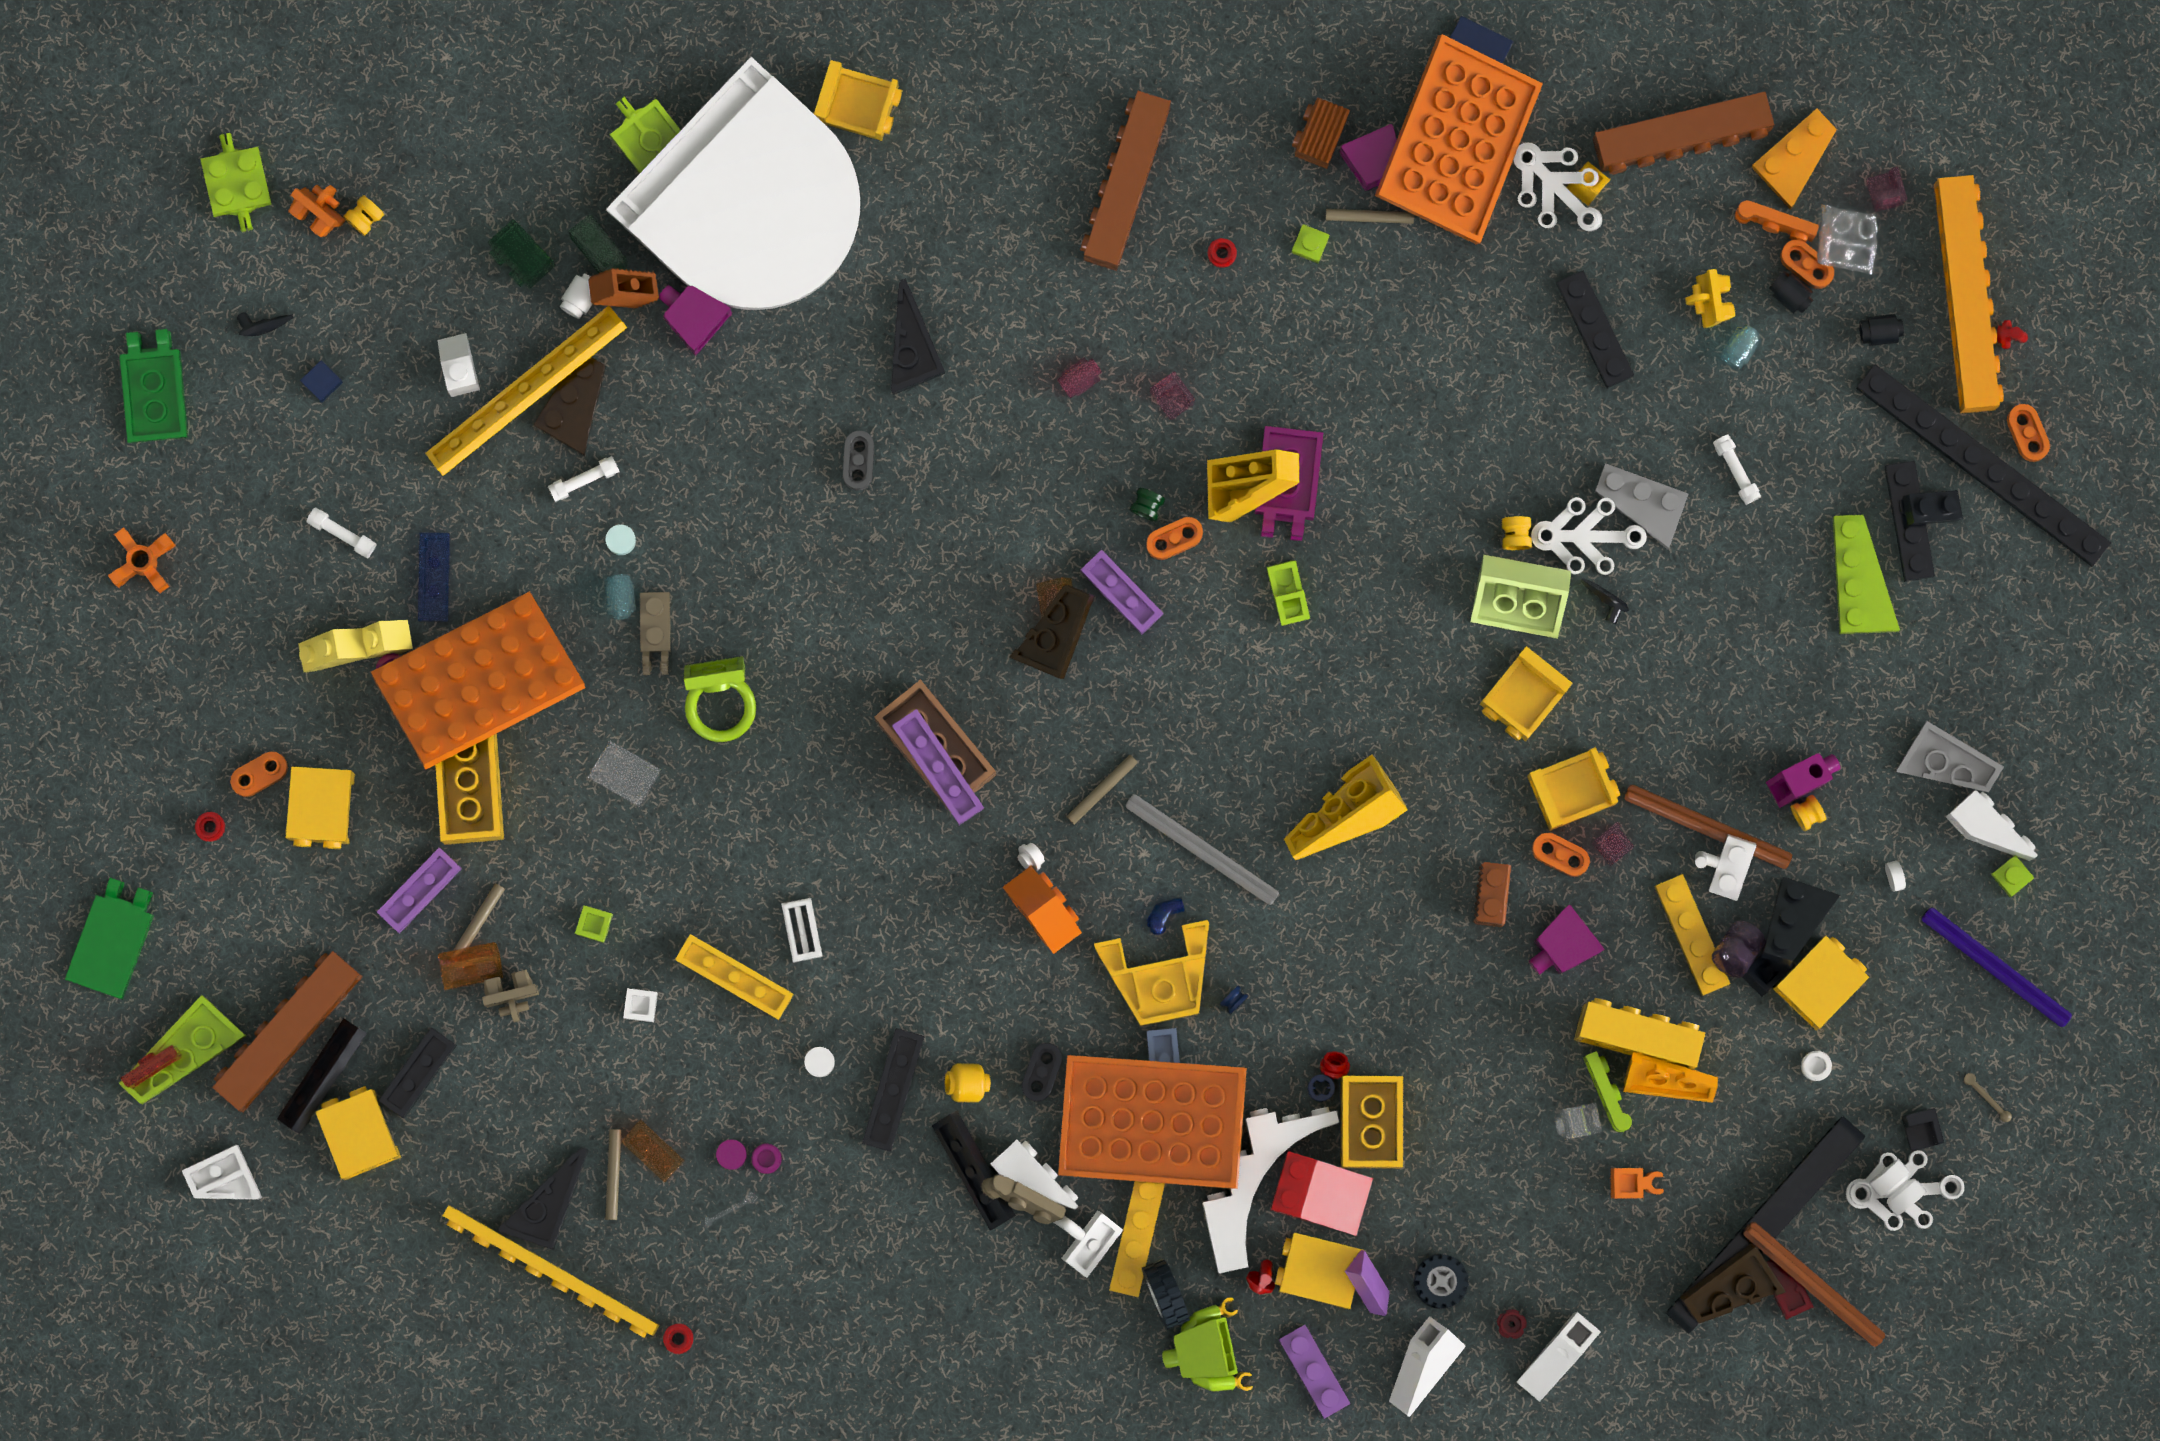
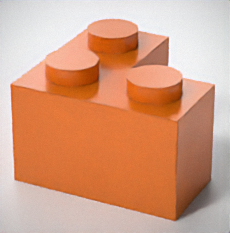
M1030 866L1004 885L1003 889L1017 909L1028 920L1039 938L1055 954L1082 933L1075 923L1079 918L1069 905L1064 907L1063 903L1067 901L1056 886L1051 889L1054 885L1044 872L1038 874Z

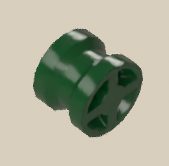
M1138 488L1136 493L1138 498L1135 503L1131 504L1129 510L1147 520L1157 521L1159 506L1164 505L1166 499L1151 490Z

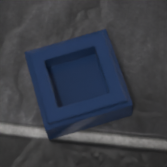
M322 360L300 380L321 403L343 383Z

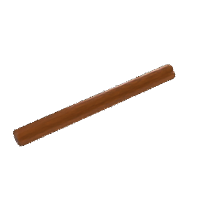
M1631 784L1626 791L1624 798L1626 801L1722 843H1725L1728 834L1756 843V848L1753 856L1782 869H1786L1791 862L1792 854L1788 851Z
M1752 1222L1745 1228L1743 1235L1869 1344L1876 1347L1882 1343L1885 1333L1760 1225Z

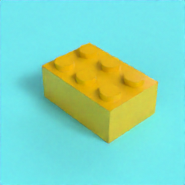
M1342 1076L1341 1168L1401 1169L1403 1167V1076Z

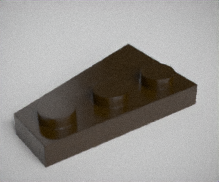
M590 357L560 381L534 423V427L585 456L606 366Z
M1064 585L1043 612L1044 616L1038 624L1029 630L1024 642L1018 649L1013 651L1009 658L1057 678L1064 679L1095 596L1073 586Z
M1751 1243L1679 1298L1694 1320L1700 1324L1730 1313L1736 1307L1747 1303L1752 1305L1760 1302L1761 1298L1772 1294L1777 1296L1786 1291L1756 1246Z

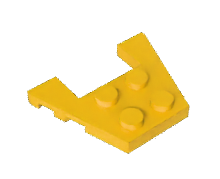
M1208 920L1182 925L1188 956L1138 967H1126L1121 938L1094 943L1096 952L1140 1026L1199 1014L1209 930Z

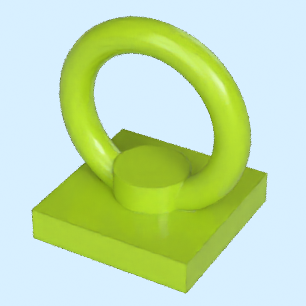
M743 656L685 665L684 667L685 688L689 690L685 700L686 718L691 728L704 739L713 742L735 740L742 736L754 721L756 701L752 690L744 682L745 664ZM732 687L739 692L744 702V714L740 722L731 729L722 731L713 730L704 725L697 713V702L702 692L714 693Z

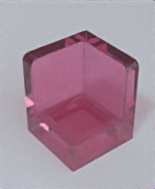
M1898 166L1891 168L1889 173L1867 178L1866 184L1874 212L1904 205L1907 196Z
M1175 371L1150 388V394L1169 420L1175 419L1195 404V398Z
M1618 822L1592 843L1610 866L1634 848L1633 844L1619 829L1621 825Z

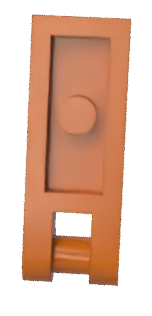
M1748 200L1741 202L1735 212V219L1739 223L1745 224L1753 221L1761 224L1762 229L1767 232L1778 234L1781 231L1790 234V239L1801 240L1805 243L1814 240L1819 228L1818 224Z

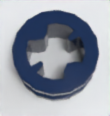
M1239 985L1220 1003L1222 1007L1226 1006L1230 1015L1249 997L1247 993L1242 994L1240 992L1241 987Z
M1320 1074L1310 1080L1307 1090L1313 1100L1324 1102L1332 1097L1335 1086L1330 1077ZM1315 1081L1319 1083L1326 1081L1329 1084V1087L1326 1088L1329 1090V1093L1326 1096L1322 1093L1317 1096L1313 1092L1316 1087H1313Z

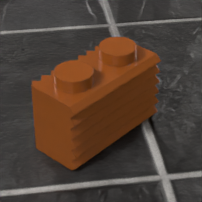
M1317 98L1314 105L1308 104L1302 119L1307 121L1303 132L1297 131L1292 147L1296 148L1295 157L1327 169L1350 110L1321 98Z
M611 268L588 279L591 303L594 305L638 308L657 301L659 298L656 274L654 272Z
M1484 862L1479 867L1481 871L1478 873L1480 877L1478 878L1479 884L1477 887L1479 889L1476 891L1478 893L1476 896L1477 902L1475 903L1477 905L1475 908L1476 913L1474 914L1476 918L1473 922L1477 925L1503 927L1506 921L1511 865Z

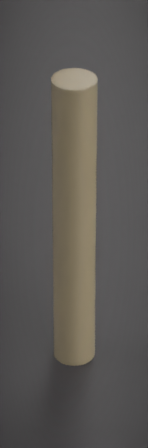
M1326 209V221L1414 224V214L1400 211Z
M1131 755L1124 759L1066 816L1071 823L1075 825L1138 762Z
M496 883L494 884L451 952L448 960L456 965L459 964L505 891L503 887Z
M609 1129L605 1220H617L621 1150V1130Z

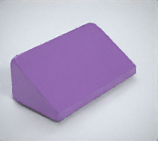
M1361 1250L1345 1270V1273L1369 1312L1385 1316L1387 1314L1390 1291L1365 1250Z

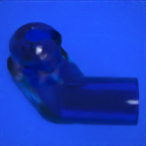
M1181 897L1161 902L1154 906L1147 919V926L1150 927L1152 934H1163L1166 930L1165 923L1168 917L1185 912Z

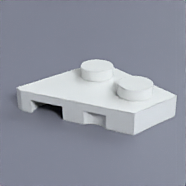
M235 1145L182 1170L192 1195L196 1199L258 1200L262 1198L239 1145Z

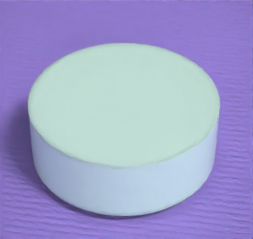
M615 525L606 534V544L612 553L626 555L634 549L636 537L628 526Z

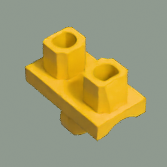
M1717 269L1707 270V273L1696 276L1697 284L1692 285L1693 295L1686 297L1685 300L1686 305H1695L1697 315L1701 314L1703 328L1714 327L1723 321L1735 317L1732 302L1722 303L1721 294L1730 291V276L1718 274Z

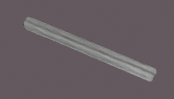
M1133 794L1126 803L1128 810L1268 905L1273 904L1278 897L1279 892L1139 796Z

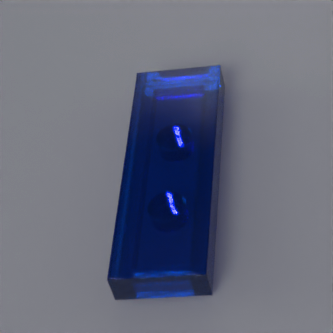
M420 533L419 622H449L450 533Z

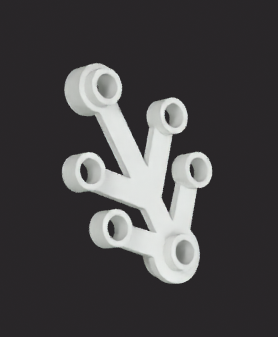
M1523 143L1518 146L1513 160L1516 167L1522 171V191L1518 195L1519 204L1526 208L1533 207L1536 204L1537 197L1533 192L1535 173L1542 180V212L1538 217V222L1542 227L1552 228L1557 223V216L1554 213L1555 193L1578 216V225L1583 230H1597L1602 224L1601 213L1595 208H1586L1563 184L1594 186L1599 179L1598 173L1590 168L1584 169L1582 172H1551L1543 164L1561 162L1567 166L1574 165L1578 160V153L1572 148H1564L1562 151H1541L1533 143ZM1568 151H1571L1574 155L1571 162L1564 160V154ZM1525 152H1531L1533 156L1529 163L1523 161ZM1587 172L1594 174V180L1591 183H1587L1584 180ZM1526 193L1532 196L1530 204H1524L1522 201ZM1590 213L1593 215L1594 221L1592 224L1587 225L1584 222V217ZM1546 214H1550L1553 218L1552 223L1549 225L1543 223V217Z
M1578 497L1569 500L1567 508L1552 522H1539L1531 532L1532 542L1535 547L1543 551L1552 550L1566 565V569L1571 571L1573 575L1581 573L1585 568V563L1582 558L1573 557L1561 542H1573L1593 562L1599 574L1608 575L1614 570L1613 560L1609 557H1604L1591 543H1624L1629 549H1638L1645 544L1647 538L1645 530L1637 525L1629 526L1624 531L1591 530L1604 516H1609L1614 512L1615 504L1610 498H1603L1598 501L1596 509L1574 530L1561 529L1573 516H1578L1584 512L1585 502ZM1573 501H1578L1581 504L1579 512H1574L1571 509ZM1602 502H1608L1611 505L1609 512L1606 513L1601 510L1600 505ZM1543 530L1550 531L1552 537L1549 541H1544L1541 538ZM1633 531L1638 532L1640 535V540L1636 543L1630 540V533ZM1572 560L1580 562L1581 567L1578 571H1573L1570 568ZM1601 561L1609 562V571L1604 572L1600 569Z
M1913 1151L1909 1155L1908 1162L1905 1165L1910 1171L1908 1179L1918 1169L1923 1168L1927 1164V1155L1923 1151ZM1888 1152L1879 1157L1878 1165L1866 1179L1853 1180L1847 1186L1846 1198L1849 1204L1855 1208L1863 1209L1868 1207L1884 1221V1226L1888 1230L1895 1231L1899 1230L1903 1225L1901 1215L1896 1216L1877 1199L1888 1198V1196H1879L1869 1185L1886 1168L1883 1164L1885 1156H1890L1893 1162L1897 1160L1893 1153ZM1915 1154H1920L1923 1157L1921 1165L1913 1163V1156ZM1955 1175L1945 1176L1940 1182L1920 1183L1927 1191L1924 1195L1941 1194L1944 1198L1952 1200L1959 1198L1964 1192L1962 1179ZM1952 1182L1955 1184L1956 1189L1953 1193L1946 1191V1183ZM1858 1188H1863L1866 1191V1197L1862 1200L1856 1197L1855 1193ZM1915 1204L1905 1211L1914 1219V1224L1920 1229H1926L1933 1223L1931 1213L1922 1211ZM1921 1214H1925L1928 1217V1223L1925 1226L1918 1222V1217ZM1891 1216L1898 1218L1899 1223L1895 1228L1888 1224V1219Z

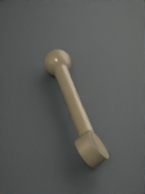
M1968 1073L1964 1076V1083L1969 1086L1971 1085L2000 1114V1119L2003 1122L2011 1120V1113L2006 1110L2004 1111L1976 1082L1974 1074Z

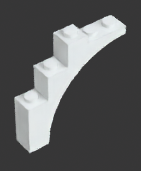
M1329 1107L1312 1110V1116L1300 1119L1299 1113L1282 1117L1283 1123L1279 1124L1276 1113H1268L1267 1108L1250 1112L1251 1117L1246 1118L1245 1123L1252 1154L1247 1155L1246 1150L1240 1152L1238 1189L1229 1188L1231 1193L1229 1197L1225 1196V1192L1207 1195L1208 1201L1202 1203L1218 1274L1248 1267L1245 1245L1247 1218L1253 1196L1265 1173L1276 1159L1294 1143L1315 1131L1338 1124L1337 1111L1330 1112Z

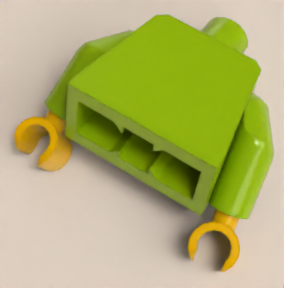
M1226 1298L1220 1306L1212 1305L1195 1311L1189 1317L1190 1320L1182 1324L1181 1333L1174 1336L1175 1348L1163 1351L1162 1358L1165 1367L1179 1366L1183 1378H1191L1193 1384L1209 1391L1234 1390L1235 1387L1245 1391L1251 1390L1253 1386L1243 1387L1241 1384L1242 1377L1252 1376V1374L1248 1372H1240L1238 1374L1226 1317H1232L1238 1312V1310L1228 1312L1225 1309V1303L1232 1302L1234 1299Z

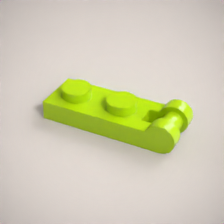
M1597 1051L1584 1056V1062L1612 1128L1616 1132L1628 1130L1632 1125V1119L1628 1114L1622 1113L1618 1103L1622 1098L1616 1084H1610L1606 1073H1609L1610 1069L1603 1055L1599 1057Z

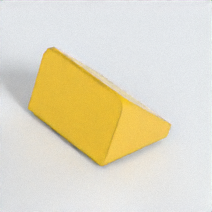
M1587 162L1578 172H1582L1587 168L1593 169L1598 173V182L1594 186L1568 184L1566 188L1589 206L1611 179L1590 162ZM1592 172L1585 174V182L1591 183L1594 180Z

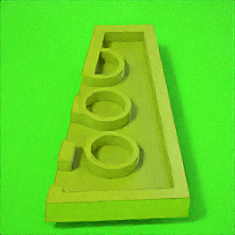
M1864 515L1834 516L1833 532L1839 634L1899 632L1900 628Z
M201 995L119 1084L140 1104H144L245 1038L246 1035L207 998Z

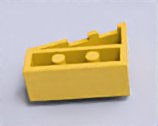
M1275 449L1207 460L1208 519L1233 522L1299 483V453Z

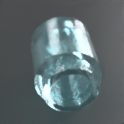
M1744 325L1743 328L1737 326L1723 347V354L1720 359L1734 369L1741 370L1743 365L1747 366L1762 341L1758 338L1760 333L1748 325Z
M614 575L607 577V584L604 585L607 614L613 615L615 620L631 618V613L636 612L634 583L631 582L630 576Z

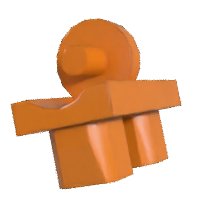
M315 185L312 192L306 187L301 190L295 188L291 196L294 200L288 212L299 220H304L310 211L316 215L317 218L310 226V229L319 237H325L334 227H341L346 221L345 218L334 210L340 203L333 198L336 189L332 185H329L324 190L320 186Z

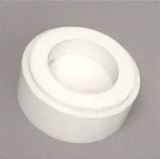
M1897 861L1885 863V871L1892 891L1896 892L1905 889L1906 882L1900 863Z
M815 1047L806 1054L804 1063L811 1075L825 1077L834 1069L835 1059L828 1049Z
M1812 1051L1806 1054L1801 1061V1071L1811 1081L1825 1079L1832 1070V1062L1829 1056L1821 1051Z

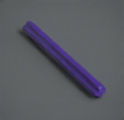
M1931 907L1925 912L1922 917L1924 923L2058 1026L2064 1027L2067 1025L2072 1017L2070 1012L1936 909Z

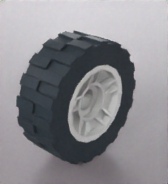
M1165 1259L1142 1267L1143 1276L1165 1328L1170 1329L1189 1321L1183 1297Z

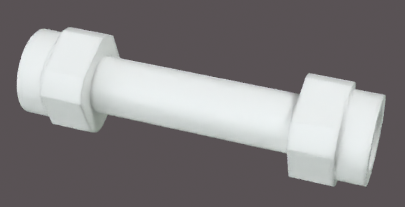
M1729 434L1713 442L1715 450L1719 456L1723 455L1741 489L1738 493L1745 505L1761 498L1758 487L1755 483L1751 484L1733 450L1736 446Z
M610 456L598 461L600 465L562 482L560 479L549 485L548 488L555 502L569 497V492L603 476L609 478L620 472L613 457Z
M316 507L307 518V523L319 531L321 529L326 530L353 546L356 553L367 559L377 545L366 536L359 537L330 520L327 513Z

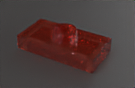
M173 1045L157 1055L153 1052L149 1053L138 1061L140 1066L122 1076L121 1080L126 1087L133 1089L182 1058V1054Z

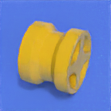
M1812 794L1806 797L1805 802L1801 804L1795 803L1790 806L1796 821L1803 831L1811 829L1812 824L1816 822L1822 823L1826 820L1823 808Z

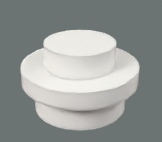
M1033 843L1021 845L1018 848L1019 862L1025 869L1032 866L1035 871H1038L1041 868V864L1045 861L1043 854Z

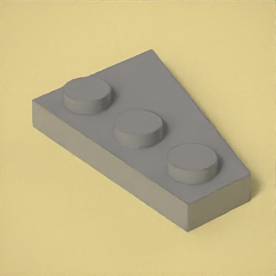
M1606 463L1595 489V493L1602 499L1610 498L1613 500L1616 510L1642 527L1646 533L1659 541L1667 550L1669 549L1688 493Z
M1925 721L1895 772L1989 792L2004 766L1932 723Z

